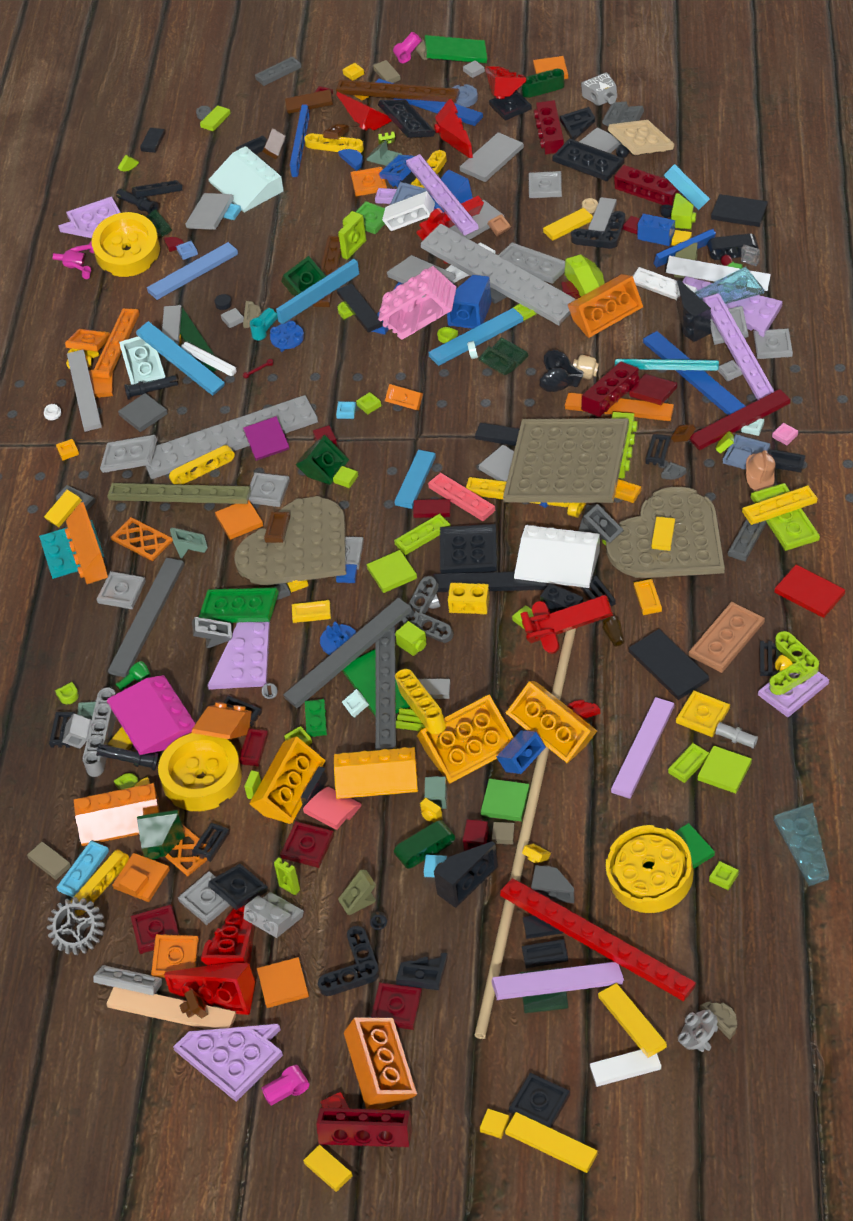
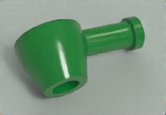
M143 661L134 664L129 674L119 683L115 684L116 687L123 691L134 679L140 682L150 678L151 674L147 665Z

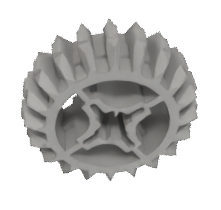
M74 897L72 904L69 899H65V906L58 903L57 905L60 910L53 909L52 913L55 914V917H48V920L53 922V924L47 925L48 930H53L48 934L49 938H54L52 944L54 946L58 945L57 949L60 951L65 949L66 954H70L73 950L74 955L79 954V949L82 953H87L86 946L94 949L92 942H100L96 937L97 934H104L103 931L99 930V928L105 926L103 922H98L104 918L102 914H97L100 909L98 907L93 908L94 903L91 901L87 903L85 898H82L79 902L78 898ZM74 910H84L90 917L78 918ZM67 915L68 920L66 924L61 926L63 918ZM75 921L79 923V925H77V932L73 929V927L75 926ZM91 924L90 932L84 937L85 929L90 927ZM73 934L77 942H66L62 935Z

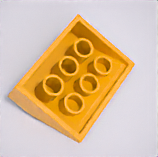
M490 694L445 717L446 729L443 732L431 734L424 728L417 734L425 752L441 774L446 777L449 784L496 760V756L514 738Z

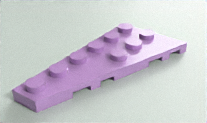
M685 277L682 281L687 285L696 287V295L702 300L705 297L719 293L728 309L742 306L747 329L758 331L762 337L765 336L766 330L770 328L782 308V301L692 277Z
M270 622L237 623L232 633V639L229 640L208 683L209 689L262 687L267 683Z

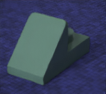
M385 140L367 157V161L387 166L396 156L402 154L388 150L387 141Z
M176 528L170 529L173 543L180 558H183L188 549L203 553L207 550L208 547L203 534Z

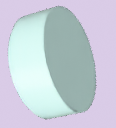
M474 341L468 342L470 357L472 359L478 358Z

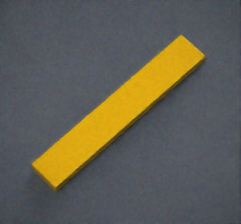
M469 477L466 488L480 497L503 499L507 482ZM546 502L547 505L568 507L570 504Z

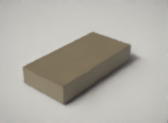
M387 60L373 65V70L382 80L391 83L400 81V75Z
M43 842L27 854L29 860L55 880L71 867L66 859Z

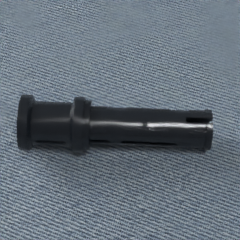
M122 188L116 192V194H119L116 195L117 198L137 206L138 210L146 211L151 216L155 215L159 209L157 202H151L146 197L136 198L132 193Z
M176 375L145 383L138 381L137 384L133 385L125 384L124 388L127 399L130 400L131 397L143 395L147 392L178 386L177 381H173L177 380Z
M99 743L96 756L130 762L135 767L144 766L155 771L158 753L139 755L137 750L132 751Z

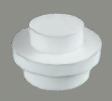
M50 404L45 407L44 417L46 419L56 420L61 416V409L57 405Z

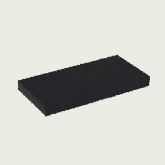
M406 99L379 100L378 106L407 138L434 137V129Z
M568 139L552 156V161L607 182L624 164V158L572 139Z
M660 629L628 648L629 653L677 700H680L709 681V676Z

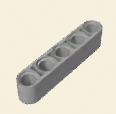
M103 688L97 695L83 754V763L86 771L92 777L103 773L107 760L106 757L96 756L98 744L108 745L112 738L116 716L107 703L108 698L116 695L112 688Z

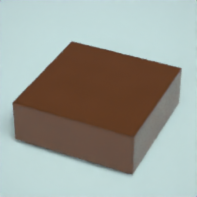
M693 424L680 425L673 433L671 439L673 442L688 441L696 428Z

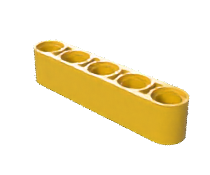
M403 669L395 674V678L402 697L431 734L443 732L446 729V724L440 707L411 670Z

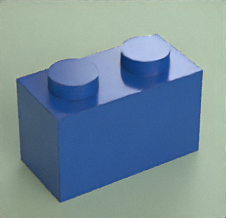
M643 214L637 224L638 240L670 246L675 232V220Z
M521 730L496 757L505 772L522 774L546 746L537 732Z

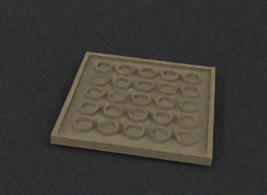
M522 419L503 495L504 502L613 503L629 428V419Z

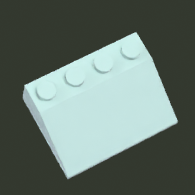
M246 146L232 153L209 178V182L222 194H232L234 197L232 202L240 205L243 212L283 192L281 176Z

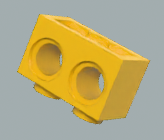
M450 583L448 596L449 613L487 614L490 597L488 584Z

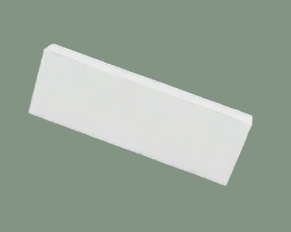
M642 1050L590 1063V1070L596 1087L661 1070V1064L657 1053L647 1058Z

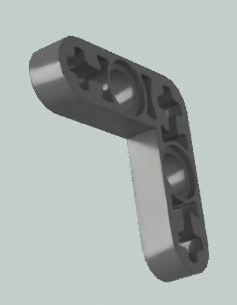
M427 576L420 581L408 604L411 606V609L414 608L416 611L412 610L402 621L405 624L409 621V617L412 618L414 616L415 620L410 622L424 631L426 636L446 643L453 638L452 628L444 622L425 615L439 588L437 581L433 577ZM426 584H428V585L432 584L433 587H432V588H431V587H428V589H427V588H426ZM420 598H424V605L420 607L416 606V601ZM426 622H432V628L429 630H424L423 625ZM437 628H438L439 630H441V631H443V632L447 631L448 634H447V635L444 634V635L442 636V635L440 634V632H438V631H436V630H437Z

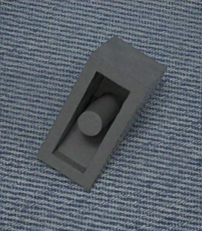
M598 504L584 516V524L593 533L600 534V538L608 543H611L624 531Z
M548 865L535 866L531 886L533 890L552 901L575 902L574 887L557 868Z

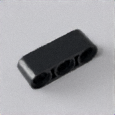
M753 234L715 237L710 239L707 244L710 257L714 260H721L723 255H729L731 258L754 256L759 250L756 237Z

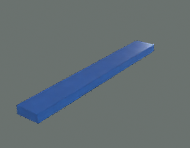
M382 79L376 81L377 83H391ZM406 99L410 105L437 114L446 104V102ZM455 104L458 113L455 114H457L458 118H461L462 122L475 126L483 118V113Z
M658 331L643 338V343L661 359L691 360ZM675 370L725 414L730 415L746 407L705 371Z

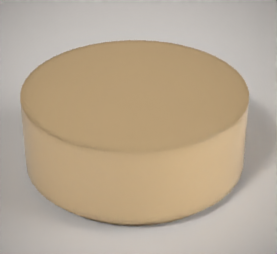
M592 198L585 199L582 202V208L586 209L589 213L595 212L598 205L597 200Z

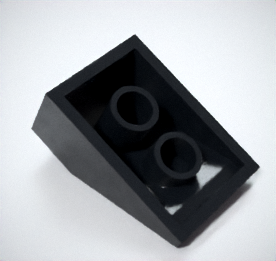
M678 280L677 309L683 334L692 342H696L711 334V308L681 280Z
M492 841L450 856L443 863H439L434 870L437 895L455 908L462 903L498 867L495 843Z

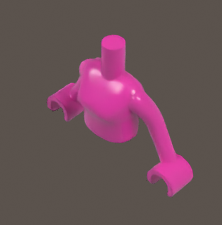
M92 241L88 245L71 248L64 254L53 253V260L62 261L63 265L70 269L77 268L81 270L82 277L89 279L91 268L89 266L83 267L84 253H79V251L90 249V253L94 254Z

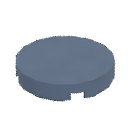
M465 84L461 87L460 85L452 87L460 90L457 103L454 104L470 107L477 102L478 93L477 89L473 86Z

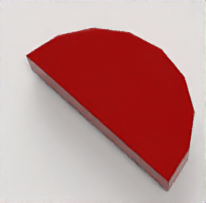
M585 700L574 701L567 705L582 719L601 714L600 708L595 703L591 704L585 702Z

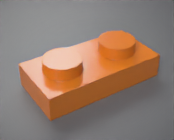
M389 384L385 401L419 410L423 393Z

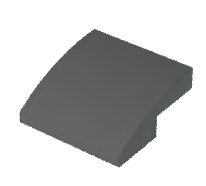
M627 101L614 102L611 104L602 123L609 126V124L639 121L644 113L643 106L628 107Z

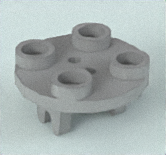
M710 1010L688 1014L685 1018L686 1024L678 1037V1041L688 1050L698 1049L703 1052L706 1049L710 1051L711 1045L708 1043V1040L718 1030L717 1016Z

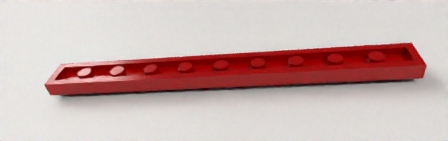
M514 878L501 890L500 896L678 999L685 1001L695 988L696 982Z

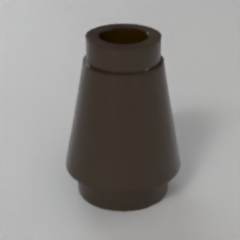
M615 616L606 618L603 621L602 629L615 647L621 646L625 642L621 621Z

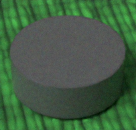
M200 106L196 109L197 118L201 120L211 112L209 106Z

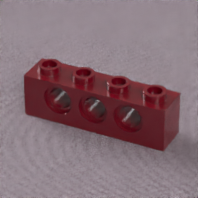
M555 100L537 102L536 109H534V118L536 119L541 148H544L545 155L556 153L564 145V139Z
M623 165L614 176L616 190L661 205L673 206L676 193L682 196V193L668 179Z
M619 362L582 395V410L598 417L607 412L611 406L617 403L639 381V368Z
M320 1108L316 1122L318 1142L322 1145L409 1147L412 1135L409 1110Z

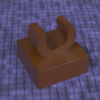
M192 989L185 993L187 1001L180 1004L183 1014L186 1013L188 1018L196 1014L201 1019L209 1014L202 996Z

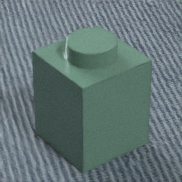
M425 777V798L441 807V809H447L446 777Z

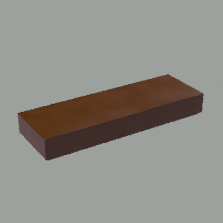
M330 89L285 99L288 114L300 112L302 105H307L308 110L333 105Z

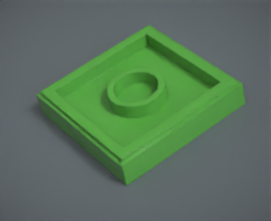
M366 201L356 211V213L363 215L364 227L367 232L376 234L385 225L382 220L385 211L383 207Z
M489 779L481 816L522 822L529 793V784Z

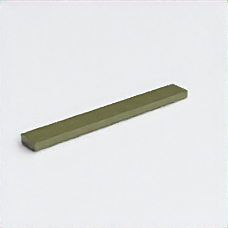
M112 483L107 497L108 500L248 504L251 488L250 486Z

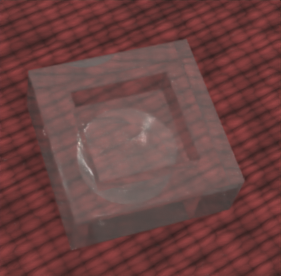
M744 245L741 248V262L757 266L760 259V249Z

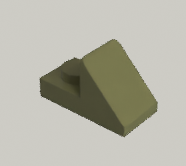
M360 870L338 899L347 915H351L376 902L371 893L376 884L367 870Z

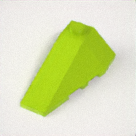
M580 254L565 260L564 275L574 284L581 297L605 284L603 274L597 265Z

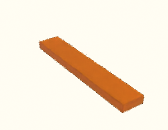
M122 309L92 372L93 377H111L122 353L119 342L128 340L139 317V309Z
M568 392L565 409L583 411V394ZM620 398L604 414L612 415L613 412L633 413L637 418L671 421L674 404L663 403L662 405H657L647 401Z

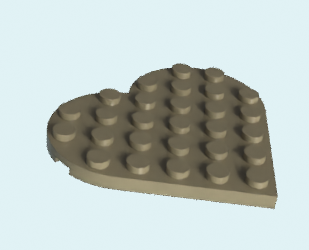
M669 487L653 493V496L643 503L640 516L620 522L619 526L624 531L611 543L606 542L607 556L612 565L619 571L635 578L724 573L725 570L714 505L706 496L703 497L697 494L696 490L686 487ZM656 517L675 518L671 551L652 549Z
M319 496L295 499L279 511L290 513V520L283 543H265L266 529L262 528L249 535L240 543L234 557L238 573L242 577L250 579L251 583L260 585L346 575V527L343 511L335 502Z

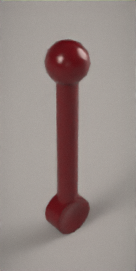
M268 359L263 365L249 372H244L243 377L247 379L249 375L262 368L272 366L274 364L273 360Z

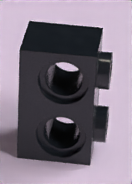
M550 583L541 594L540 601L548 606L551 614L583 603V597Z

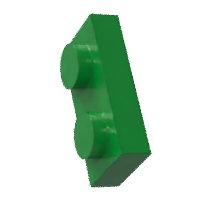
M325 700L305 701L306 733L310 737L327 735Z

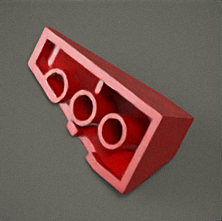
M245 905L237 910L233 909L225 918V924L221 929L217 928L214 932L215 936L212 940H208L205 943L201 961L206 965L223 963L250 964L255 925L243 919Z
M223 963L164 973L169 992L186 998L185 993L192 989L202 996L205 1005H216L242 1015H249L251 1011L255 980L248 963Z

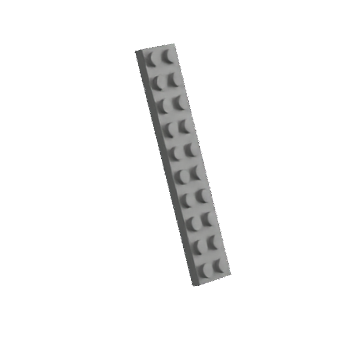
M443 224L436 227L421 242L422 249L468 275L489 277L491 288L530 310H534L537 314L557 325H560L569 316L568 304L577 300Z
M304 395L155 446L151 465H146L145 467L150 478L154 479L169 474L175 468L224 445H228L233 451L249 446L243 427L277 416L282 431L285 434L317 423V416Z

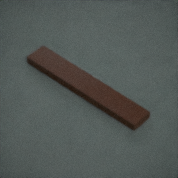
M329 235L327 237L320 268L325 276L339 268L342 255L339 236ZM333 292L314 303L313 307H330Z

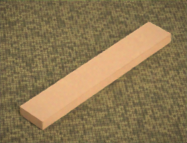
M113 987L106 1003L108 1008L208 1030L232 1028L236 1018L235 1011L208 1005L205 1006L209 1014L201 1019L196 1014L188 1018L186 1013L183 1014L180 1009V1004L186 1002L184 1000L157 994L148 995Z

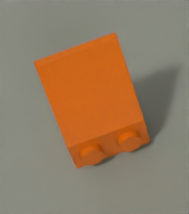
M215 702V705L206 708L192 728V733L225 739L247 735L252 711L245 710V706L234 705V708L227 707L226 703Z

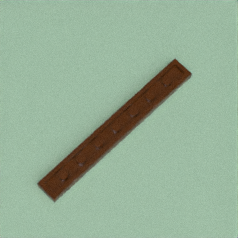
M339 80L336 88V93L338 91L347 95L447 102L449 99H452L454 103H457L460 90L456 88Z

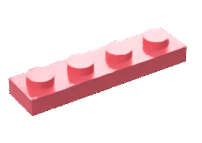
M439 473L428 483L431 490L446 499H451L452 503L481 521L486 520L495 512L493 504L442 473Z

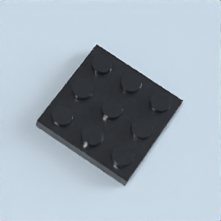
M496 524L440 527L441 574L497 571Z

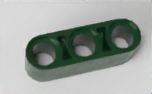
M557 68L527 76L526 82L521 85L522 96L531 98L564 88V71Z
M439 820L399 843L394 849V854L405 868L410 869L425 861L426 855H435L451 845L455 840V835L442 820Z

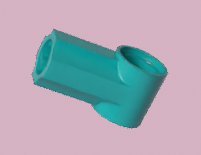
M267 308L259 317L253 318L250 321L251 335L254 340L266 338V331L278 319L277 313L273 309Z

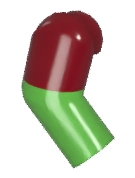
M722 256L721 263L723 266L743 268V264L734 263L731 256Z

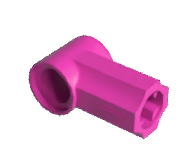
M411 32L402 43L395 45L393 48V52L400 63L408 62L411 58V53L422 42V39L415 32Z
M293 1065L285 1069L281 1077L263 1086L261 1089L267 1102L272 1106L291 1094L297 1096L304 1093L310 1084L299 1066Z

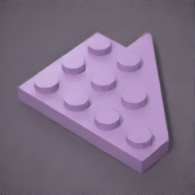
M108 197L66 212L70 222L59 225V230L63 233L92 238L94 230L104 219L121 212L113 198Z
M278 1024L189 1031L173 1046L175 1052L236 1102L283 1056L282 1051L270 1042L280 1031Z

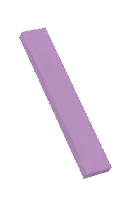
M655 697L611 788V793L631 799L674 709L673 702Z
M611 962L492 977L491 982L497 1000L611 986L616 983L623 984L624 978L619 964Z

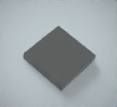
M146 393L118 411L119 416L139 432H142L168 414L167 409Z

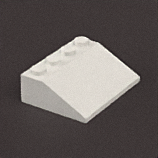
M525 525L514 579L589 588L600 552V534Z

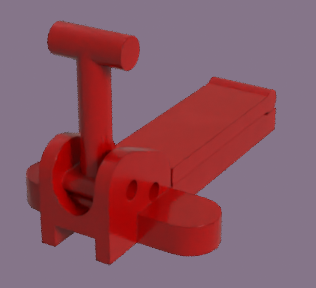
M478 195L461 203V205L473 217L480 214L484 202L481 201L482 199ZM437 208L430 213L428 220L419 224L421 229L416 233L423 241L440 224L448 228L455 224L445 212Z
M606 595L551 614L548 606L544 602L538 601L532 606L534 617L529 618L528 612L520 613L522 625L527 634V641L534 643L541 640L544 650L549 654H554L559 650L558 634L613 616Z

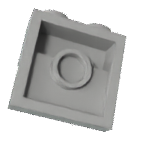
M269 892L263 898L257 896L245 905L243 919L278 938L303 917L304 911Z

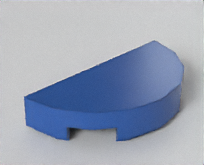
M353 149L338 151L339 156L354 170L357 171L361 168L363 156L359 151Z

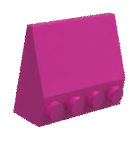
M164 675L146 678L107 699V703L139 755L165 750L178 738L191 734L192 728L195 725V722Z

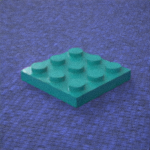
M90 520L101 554L104 557L93 521ZM64 529L39 536L52 579L78 571L77 567L81 566L75 563L73 554H76V551H71L69 542L72 539H67Z

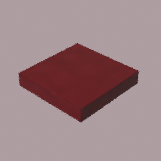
M645 374L629 391V396L662 405L677 389V383Z
M295 821L280 856L282 859L320 868L334 837V831Z
M171 904L130 916L140 954L154 950L156 934L179 935Z
M379 982L371 1018H393L396 1028L414 1030L422 988Z

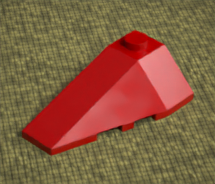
M485 66L491 93L498 99L511 96L526 82V77L522 74L516 76V72H510L508 69L500 66Z
M337 91L336 95L353 120L360 124V128L376 130L392 121L386 114Z
M449 99L435 117L436 124H434V130L442 140L468 158H473L472 146L467 132L463 129L461 118H458L457 114H455L458 113L454 102L452 99Z

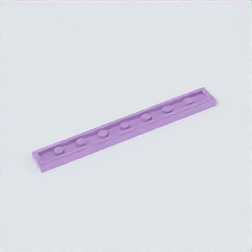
M420 154L406 160L408 168L464 236L479 229L478 224Z
M720 294L703 298V301L711 308V318L756 399L759 400L775 392Z

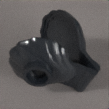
M559 350L548 351L544 355V364L548 373L544 374L539 380V385L547 392H557L568 386L578 387L584 372L574 367L565 353Z

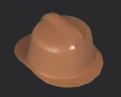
M766 450L749 455L746 460L747 483L754 491H760L774 485L775 461L771 455L767 454Z

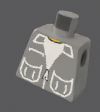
M607 72L581 83L582 96L594 104L602 105L607 102L613 104L616 101V84Z

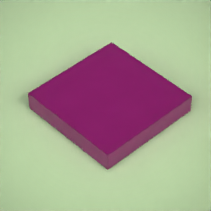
M277 416L243 427L256 461L289 450V445Z

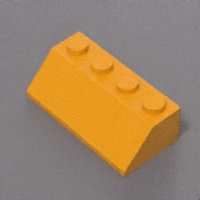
M535 681L527 683L506 712L508 716L527 731L537 732L544 745L566 763H569L581 752L597 732L595 728Z
M297 736L284 741L249 804L265 817L288 824L293 823L302 806V793L319 766L323 767L326 760Z
M415 747L334 754L336 799L418 792Z

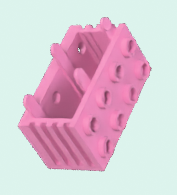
M434 266L424 269L419 275L411 277L406 283L400 284L393 291L384 294L378 320H383V327L388 326L389 329H393L392 332L394 334L397 333V336L403 340L452 311L456 286Z

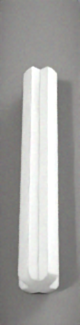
M188 342L182 344V349L191 356L230 376L236 374V367Z

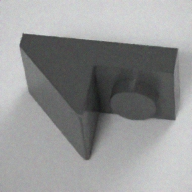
M199 617L193 618V636L206 638V648H211L232 639L231 623Z

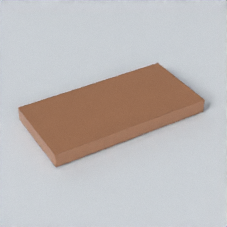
M731 602L689 651V656L723 673L764 624L765 618Z

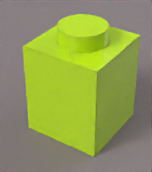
M409 621L395 632L397 645L412 656L422 651L427 645L425 632Z

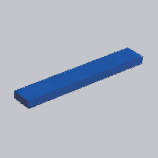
M307 105L301 106L290 161L292 177H297L299 174L305 143L304 137L307 133L310 118Z

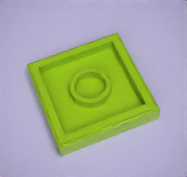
M400 550L367 564L368 571L383 593L417 579V574Z
M713 746L698 774V781L736 794L752 763V759Z

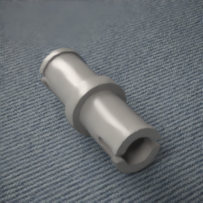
M719 722L715 732L717 735L731 739L735 744L738 742L753 749L758 740V736L746 733L739 727L733 728L725 725L722 722Z

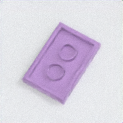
M818 672L782 695L773 694L769 689V683H767L758 691V696L786 717H789L827 686L829 679ZM797 673L789 674L791 678H798L800 676Z

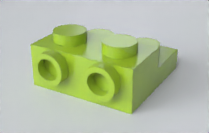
M353 211L344 218L343 228L338 232L341 254L344 259L348 260L366 241L363 215Z

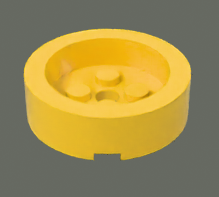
M123 212L114 214L104 219L96 227L92 235V247L98 265L104 271L111 272L114 276L129 277L138 275L149 269L153 261L157 260L159 256L160 244L154 224L145 216L137 213ZM126 245L131 247L129 250H123Z
M195 733L182 736L165 749L158 765V773L165 795L175 806L188 811H207L219 807L221 802L227 798L230 800L233 797L242 779L237 751L233 744L225 738ZM202 772L206 774V776L201 779L197 778V776L199 774H202Z
M644 825L630 829L615 840L610 847V852L606 859V872L613 894L624 906L634 911L657 913L670 909L687 895L693 882L694 872L689 848L677 833L668 828L665 830L656 828L654 825ZM651 861L654 863L652 869H647L643 867L644 863Z

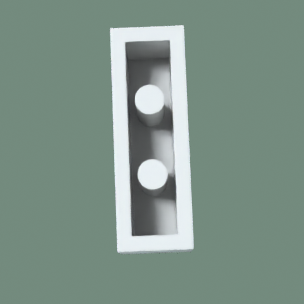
M427 191L385 207L382 220L390 231L428 218L434 210L435 202Z

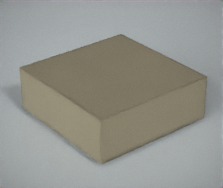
M494 822L492 841L495 844H513L514 823Z

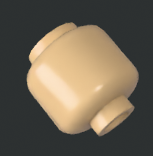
M580 355L578 360L574 359L573 366L584 372L583 379L590 380L593 376L596 377L599 363H596L594 357Z

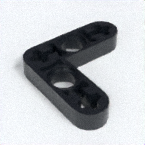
M622 211L613 212L605 232L574 229L571 232V242L576 245L608 249L617 247L623 232V225L625 224V213Z
M353 926L347 931L348 944L356 964L322 975L318 979V988L322 995L332 996L372 983L378 979V965L367 934L361 926ZM358 934V936L360 937L361 942L358 945L354 937V935ZM362 950L369 952L365 958H359L357 954ZM370 969L372 974H368L366 970ZM357 972H360L361 978H358ZM350 974L354 976V979L351 982H345L343 977ZM338 978H339L340 985H338V984H337V981H336V979H338ZM329 982L331 987L327 988L325 983Z

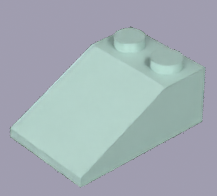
M138 336L119 342L131 385L137 384L138 381L145 383L165 378L159 353Z

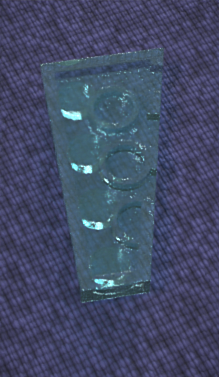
M744 267L698 290L695 294L703 300L705 297L719 293L724 303L727 304L764 294V288L751 272Z
M813 803L775 815L774 822L808 885L811 886L829 880V872L822 849L821 837L818 832Z

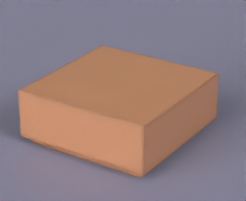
M502 214L489 220L487 223L496 236L511 228Z

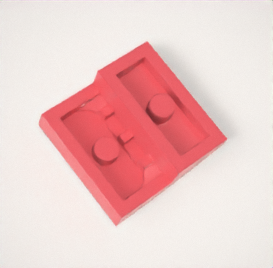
M326 787L304 806L303 811L305 814L338 830L346 819L351 820L362 805L352 798L336 799V790Z

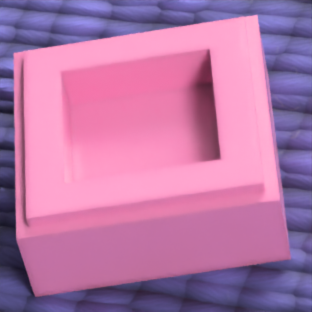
M785 423L772 433V438L785 445H788L798 436V430Z

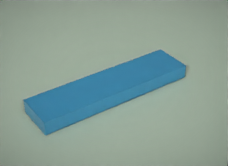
M422 450L417 451L395 499V506L413 508L414 500H417L436 458L435 453Z

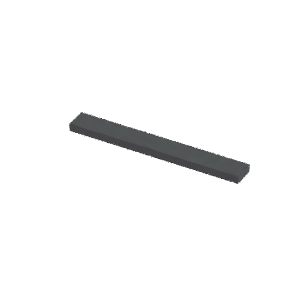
M166 557L108 669L109 674L126 677L129 674L184 567V561Z
M397 598L283 694L285 699L296 708L301 706L412 611L411 606Z
M394 626L375 642L376 751L396 749V655Z

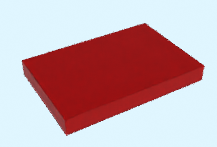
M795 565L775 587V593L824 618L845 595V589Z

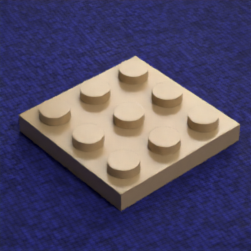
M649 120L609 124L608 131L634 155L664 152L674 148V143Z

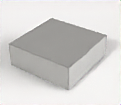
M477 61L463 66V71L472 78L485 72L484 67Z
M236 308L221 314V319L229 328L242 323L244 317Z
M733 360L719 366L718 372L726 381L742 375L739 366Z

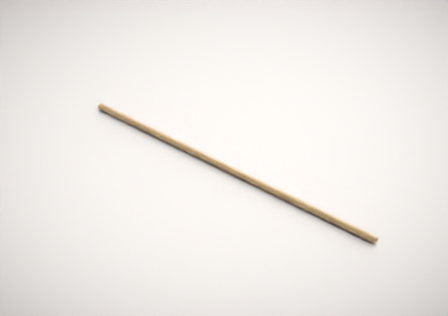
M576 628L566 631L552 689V695L559 700L561 699ZM548 747L537 756L510 880L514 878L520 882L526 857V855L522 854L524 846L529 843L549 753ZM506 899L475 1030V1037L479 1039L486 1037L495 996L491 981L492 977H499L515 906V904Z

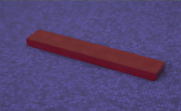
M779 389L693 433L689 440L700 451L721 440L729 431L734 433L744 426H748L758 419L790 404V398Z

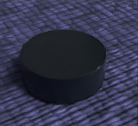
M226 294L218 295L214 300L215 307L219 310H226L232 305L231 297Z

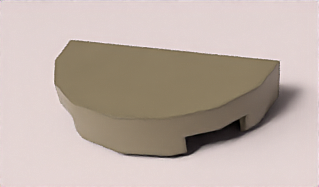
M246 301L244 328H249L250 321L261 315L260 307L255 305L254 302Z
M706 1002L700 1005L701 1011L710 1010L717 1016L718 1028L730 1040L737 1028L736 1014L733 1009L725 1003Z

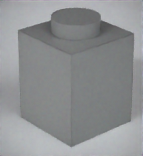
M73 714L66 723L62 742L81 749L87 741L92 720L82 715Z

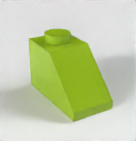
M677 193L675 195L671 220H675V228L691 229L692 223L696 222V213L693 212L694 205Z

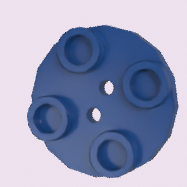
M288 321L270 329L271 343L275 347L280 348L281 352L284 349L295 348L304 339L303 329L296 325L294 321Z
M335 621L333 626L330 627L328 625L322 633L320 646L325 653L331 655L355 635L356 631L350 626L338 625Z

